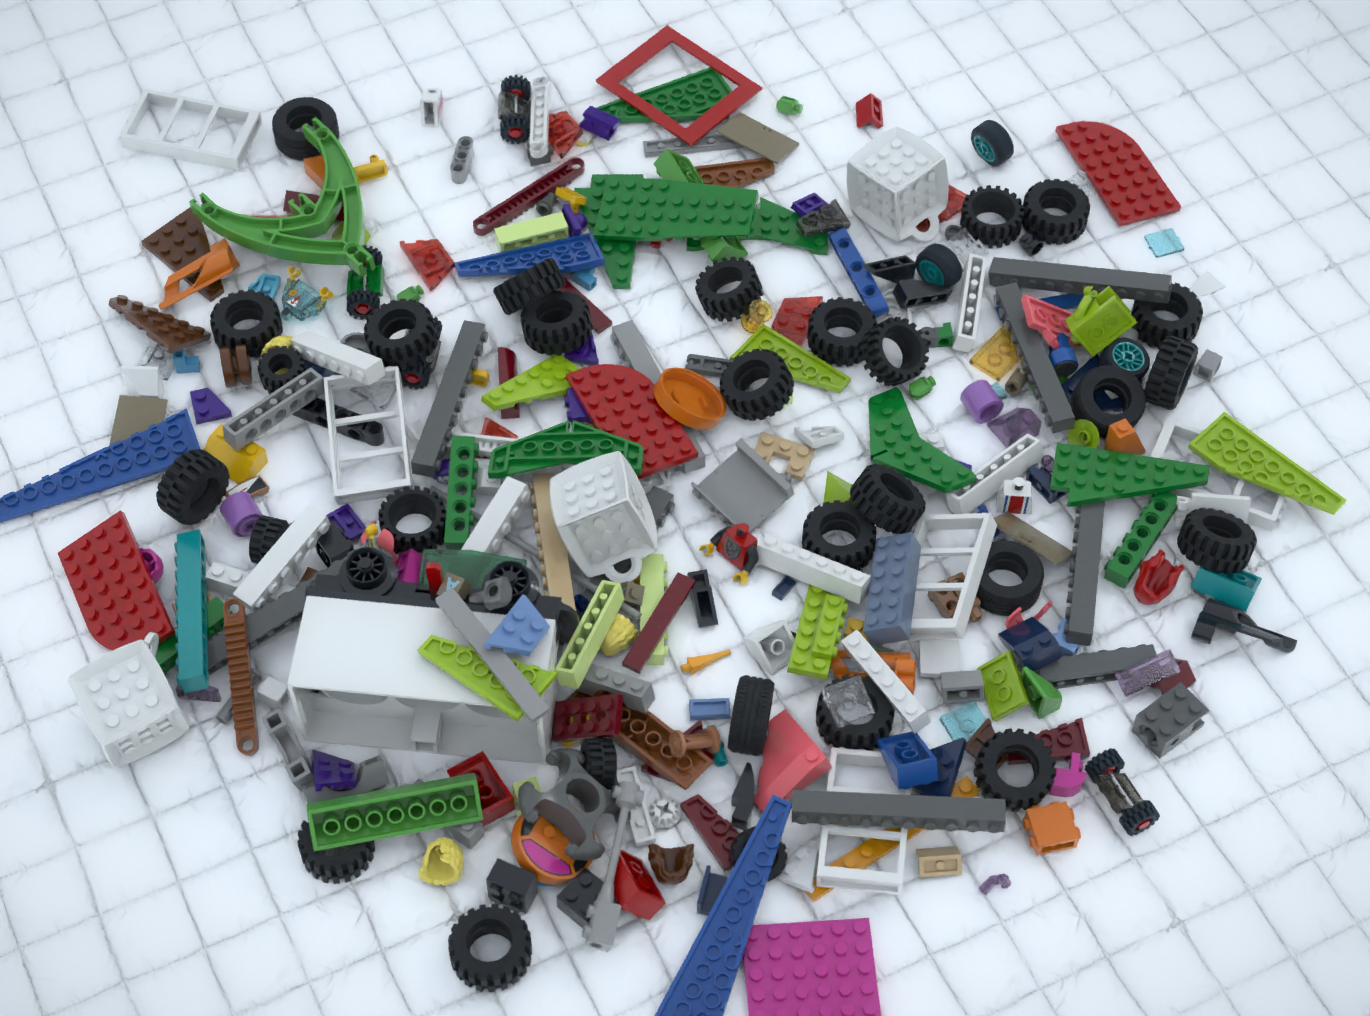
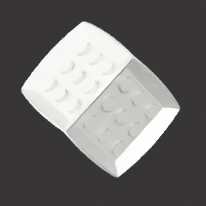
M895 126L870 140L848 159L846 173L847 193L851 210L859 218L878 232L898 242L909 236L917 241L925 242L937 235L939 231L938 215L947 207L949 192L948 169L945 156L914 133ZM928 218L930 228L926 232H920L916 226Z
M616 451L589 459L550 479V505L557 530L568 553L582 573L588 578L605 574L611 581L617 583L634 581L642 570V559L657 551L658 538L654 516L644 489L623 454ZM630 558L632 566L628 572L618 573L614 569V564Z
M149 632L144 640H138L110 651L68 676L69 686L84 718L100 742L107 760L115 767H120L143 758L176 740L189 730L188 719L183 713L155 658L159 643L157 633Z

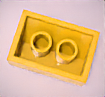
M221 423L208 437L204 451H207L224 463L228 468L230 480L240 484L245 480L255 477L268 463L266 450L252 441L236 451L225 442L223 424Z

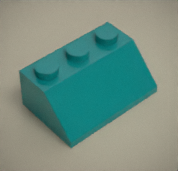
M1200 566L1191 588L1200 594H1207L1213 597L1214 600L1227 603L1246 612L1262 578L1245 570L1235 574H1224L1223 572L1215 573L1212 570L1208 571Z

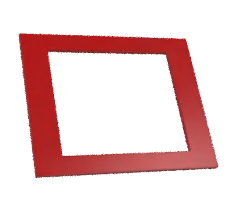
M668 25L595 79L596 83L690 147L762 90L760 85ZM671 43H674L738 86L686 128L620 84L621 81Z

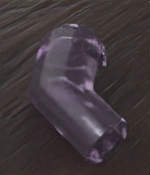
M1045 455L1041 459V463L1052 473L1054 458L1050 455Z
M1004 873L990 875L979 886V889L983 894H988L994 886L1001 885L1005 889L1012 882L1009 876Z

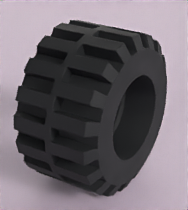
M276 346L273 350L270 348L267 350V354L263 353L261 355L262 359H259V365H257L263 388L269 394L306 371L305 362L298 350L295 351L293 347L288 349L287 346H282V348ZM280 369H290L284 374H275Z
M264 515L259 517L253 527L249 542V557L252 563L258 564L289 528L287 520Z
M585 738L580 750L586 760L581 766L603 787L611 790L617 775V754L613 740L611 738Z

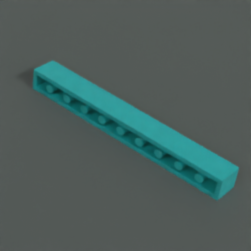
M200 529L177 534V542L174 543L177 556L174 557L177 570L174 572L177 581L175 592L178 596V599H175V606L178 611L175 614V620L178 628L175 629L178 643L175 644L178 655L176 667L179 671V674H176V681L178 686H182L184 693L209 688L205 579L206 554L205 540Z

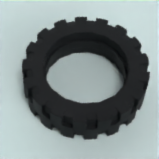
M756 826L744 830L732 842L730 846L731 851L729 852L731 867L735 866L742 853L743 846L749 840ZM780 841L767 882L778 877L786 866L787 853H785V849L787 848L782 841Z

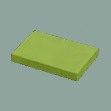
M1008 650L976 668L981 670L984 694L992 720L997 722L1030 704L1012 651Z

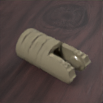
M1017 367L1005 384L1006 392L1010 395L1019 394L1027 382V372L1022 374L1020 368Z

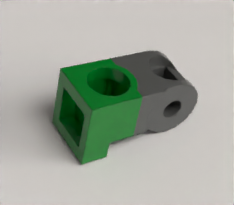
M951 322L943 323V327L921 328L923 334L920 336L922 339L926 338L927 343L924 344L925 347H952L953 331Z

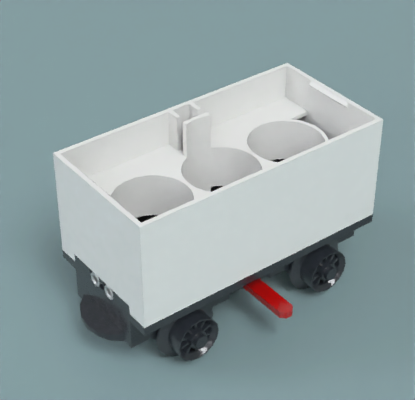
M361 547L354 550L347 557L338 575L317 574L316 580L311 581L306 586V602L287 683L304 741L469 758L483 751L489 760L548 765L545 758L550 752L555 701L558 700L560 687L557 678L540 696L550 708V712L534 723L526 715L517 722L418 654V649L430 635L455 641L456 644L465 647L470 646L435 601V598L438 597L437 592L444 580L440 564L435 562L426 564L428 586L399 582L396 579V566L388 555L372 547ZM513 560L497 564L485 576L480 589L469 590L464 600L465 604L491 635L524 594L547 621L550 628L529 657L517 653H506L509 658L519 660V663L530 666L533 664L540 666V669L555 671L562 657L564 639L572 635L579 624L577 612L572 607L562 603V597L541 595L539 593V580L535 573L525 565ZM503 576L508 577L512 587V600L506 606L488 610L485 605L470 604L469 596L473 593L484 591L486 581Z

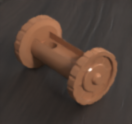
M708 726L704 733L684 735L680 730H673L669 736L670 751L676 758L683 757L686 750L706 748L709 753H717L721 746L720 734L715 726Z

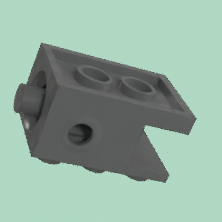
M1180 682L1136 715L1131 731L1160 759L1202 728L1205 722L1201 718L1209 713L1210 710Z

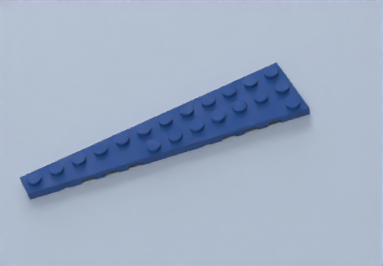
M187 409L166 418L164 422L149 426V429L132 434L130 438L124 441L119 440L108 447H104L66 465L50 476L45 475L41 477V480L33 484L28 483L24 485V488L16 492L12 491L3 495L0 498V523L167 471V467L172 465L177 457H181V454L192 449H200Z
M772 795L654 1016L724 1015L792 808V803Z

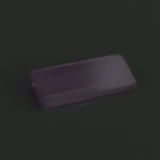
M1168 649L1115 674L1121 690L1127 697L1179 673L1180 668L1171 650Z

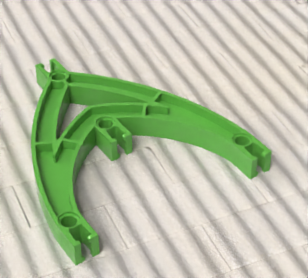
M316 117L312 119L313 131L308 128L309 125L307 123L302 126L305 138L319 150L325 162L324 184L316 204L306 195L300 193L298 195L300 207L294 204L296 202L294 199L288 201L293 216L264 218L242 215L224 209L215 204L204 192L199 194L202 202L201 207L196 204L197 201L195 199L189 201L192 213L208 228L222 237L255 252L279 259L308 264L348 265L361 278L367 274L364 270L363 262L371 270L376 268L373 256L363 248L365 213L354 168L338 139ZM344 202L342 240L314 239V237L324 235L329 231Z

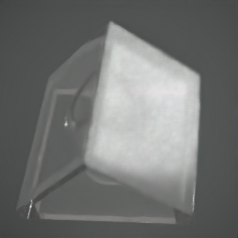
M152 340L146 346L136 366L159 367L162 380L168 381L175 368L173 353H168L167 347L159 346Z

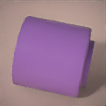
M984 379L971 383L960 395L961 402L975 422L979 424L989 422L997 417L1004 407L1000 397L989 382Z
M236 492L227 497L220 506V513L232 533L237 537L250 536L255 523L263 515L248 492Z

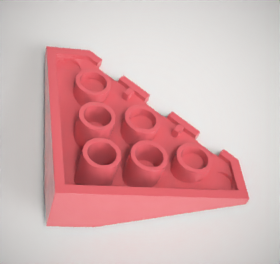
M785 709L768 722L767 729L769 732L762 754L764 757L763 764L758 775V790L754 797V803L762 813L772 795L789 801L792 799L793 790H804L832 768L824 753Z

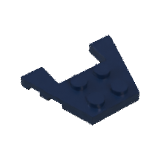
M1098 354L1087 361L1061 385L1070 405L1072 393L1085 373L1099 366ZM1105 390L1093 392L1094 401L1102 411L1112 410L1113 412H1120L1123 409L1122 402L1118 397L1111 399Z

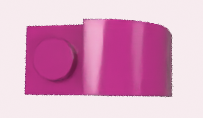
M1072 752L1069 770L1055 768L1057 769L1056 776L1053 779L1055 782L1049 791V795L1072 797L1081 791L1087 773L1082 772L1083 762L1080 761L1081 753Z

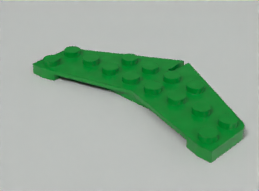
M760 197V209H756L750 238L746 239L745 236H738L739 240H771L808 249L812 254L828 255V229L825 225L809 218H802L796 212ZM687 238L688 252L702 251L704 248L701 246L700 240Z
M897 387L872 396L868 400L871 461L873 460V464L885 465L901 473L904 477L944 493L953 492L976 482V475L970 469L919 437L902 392Z
M568 420L493 449L489 461L488 478L500 479L562 464L577 465L589 459L616 451L623 454L636 475H642L644 452L642 445L574 420L572 422V430L569 432L570 423Z

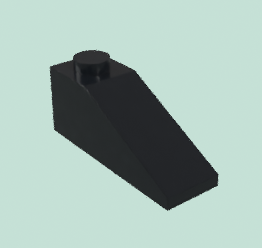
M904 255L866 263L863 267L874 276L897 284L902 279H914L917 263Z
M902 279L897 282L892 293L900 308L905 309L946 302L953 290L950 287L917 279Z

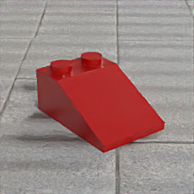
M483 751L446 770L449 777L475 773L483 820H480V822L483 824V827L515 810L514 797Z
M620 850L613 883L617 904L622 905L621 910L625 912L629 911L638 918L642 917L650 920L666 902L642 859Z

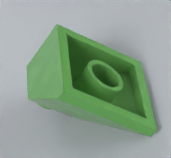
M1023 667L1020 676L1030 703L1029 705L1038 718L1041 719L1059 710L1062 703L1060 691L1028 667Z

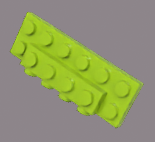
M809 584L788 664V673L827 680L832 658L837 656L838 646H835V644L840 643L842 632H839V629L843 630L845 618L842 615H846L848 610V604L845 603L846 598Z

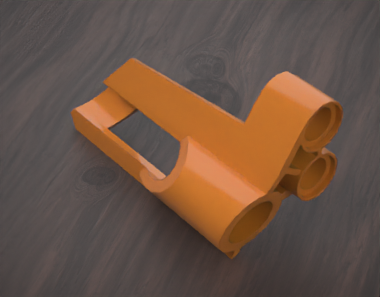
M225 238L210 245L211 251L168 276L164 286V301L158 306L160 310L168 308L223 278L240 266ZM201 270L194 285L179 293L180 280Z
M838 650L836 658H832L830 668L836 678L842 679L843 675L848 674L849 677L854 676V674H860V677L864 678L868 676L865 672H849L841 659H851L845 650ZM876 651L914 696L916 687V659L911 658V653Z

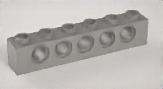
M309 368L222 426L225 442L236 451L240 450L325 393L323 377L313 368Z

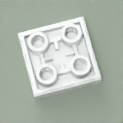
M919 639L920 677H940L941 672L961 671L959 640Z

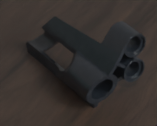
M1211 598L1206 601L1202 612L1199 613L1191 635V639L1210 645L1215 629L1219 628L1233 634L1239 632L1261 639L1267 646L1287 653L1295 649L1298 641L1262 628L1239 608Z

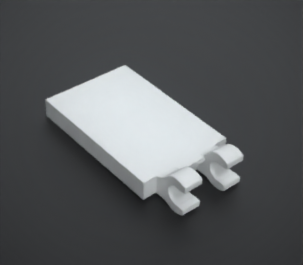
M1192 493L1191 498L1177 496V508L1180 510L1187 509V513H1175L1173 521H1175V526L1182 527L1186 515L1191 511L1200 508H1213L1217 511L1222 510L1227 514L1235 515L1234 517L1242 519L1247 524L1251 498L1247 496Z

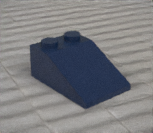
M1033 616L998 633V637L1005 647L1013 652L1015 660L1021 669L1026 666L1032 671H1036L1062 658L1058 641L1049 629Z

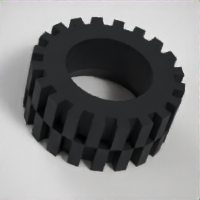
M986 185V189L980 186L977 187V192L973 189L970 191V195H966L962 205L960 225L963 232H965L964 236L966 239L971 237V243L979 242L980 247H983L985 244L988 245L989 249H993V245H996L997 248H1002L1003 243L1008 246L1011 241L1014 242L1021 231L1024 205H1021L1022 200L1020 198L1016 199V193H1009L1010 189L1008 188L1001 190V186L996 185V188H991V185ZM992 212L999 214L1007 222L996 225L988 224L979 220L977 216L982 213Z
M725 257L719 263L716 260L712 262V267L709 265L705 267L706 272L701 271L699 274L700 279H696V294L706 315H710L713 320L717 318L720 322H723L724 318H726L727 322H730L734 317L737 320L741 319L740 315L742 314L747 316L750 314V309L755 310L757 308L756 303H760V296H763V287L753 264L751 265L750 261H745L741 257L738 260L736 257H731L730 260H727ZM741 282L732 291L716 293L726 284Z
M901 317L888 318L865 332L866 336L861 339L864 345L860 346V351L864 352V354L860 358L861 361L865 360L866 365H864L865 370L870 369V377L876 376V382H884L885 386L901 385L919 376L922 373L921 371L925 370L927 366L924 364L929 360V357L925 356L929 352V347L924 346L927 340L926 338H921L920 335L923 332L921 329H915L917 325L914 322L908 324L909 319L904 318L901 320ZM884 338L893 340L899 346L902 353L900 368L893 366L886 358L883 351Z
M409 486L404 487L402 492L399 489L395 490L394 496L389 494L386 497L387 502L382 501L378 519L380 530L386 529L393 535V551L395 554L398 555L400 551L403 553L411 548L418 553H422L423 556L428 555V550L430 549L432 552L436 551L437 544L441 546L444 543L443 538L445 536L446 506L441 497L438 498V494L435 491L430 494L429 488L424 487L423 491L420 490V486H414V490H410ZM410 514H422L432 521L429 528L419 533H403L396 528L398 522Z
M303 820L301 824L302 830L298 831V848L308 873L312 872V876L318 880L321 876L324 883H328L329 879H332L334 884H340L339 879H344L345 883L351 881L350 876L354 875L356 879L361 876L360 869L366 871L369 868L368 861L372 862L374 858V840L353 844L347 852L340 855H325L320 851H314L309 822Z

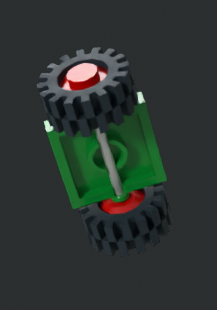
M364 245L363 248L373 256L376 268L371 270L363 262V267L367 274L361 278L352 269L348 271L346 309L350 316L354 315L356 319L360 317L359 320H363V318L367 320L369 315L372 316V312L376 308H380V297L383 296V256L377 248L373 249V246L367 248V245Z

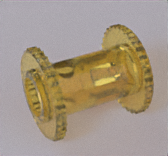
M764 300L751 302L749 314L747 316L743 314L740 320L743 329L748 333L754 334L762 324L772 318L773 310L770 304Z

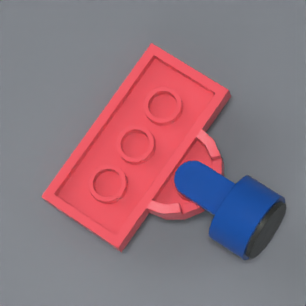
M1025 294L1021 297L1027 325L1031 329L1042 332L1044 339L1049 344V358L1058 377H1066L1073 374L1078 369L1079 364L1075 351L1071 348L1075 345L1070 338L1073 334L1065 321L1073 313Z

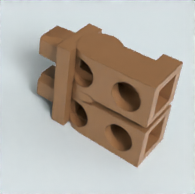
M963 572L947 578V580L944 579L937 583H964L965 576ZM928 591V598L931 602L934 601L943 618L953 619L961 591ZM977 596L975 597L970 614V619L973 623L980 621L983 616L980 609L981 601Z

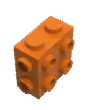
M1054 801L1045 806L1034 805L1026 809L1022 823L1024 829L1028 830L1029 845L1031 849L1035 850L1036 856L1077 848L1079 839H1081L1079 827H1076L1074 824V812L1072 808L1068 807L1067 801Z

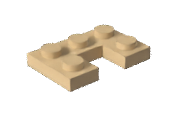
M762 432L754 451L768 464H770L773 456L788 460L789 463L784 474L792 473L793 479L802 481L814 456L815 448L812 449L809 446Z

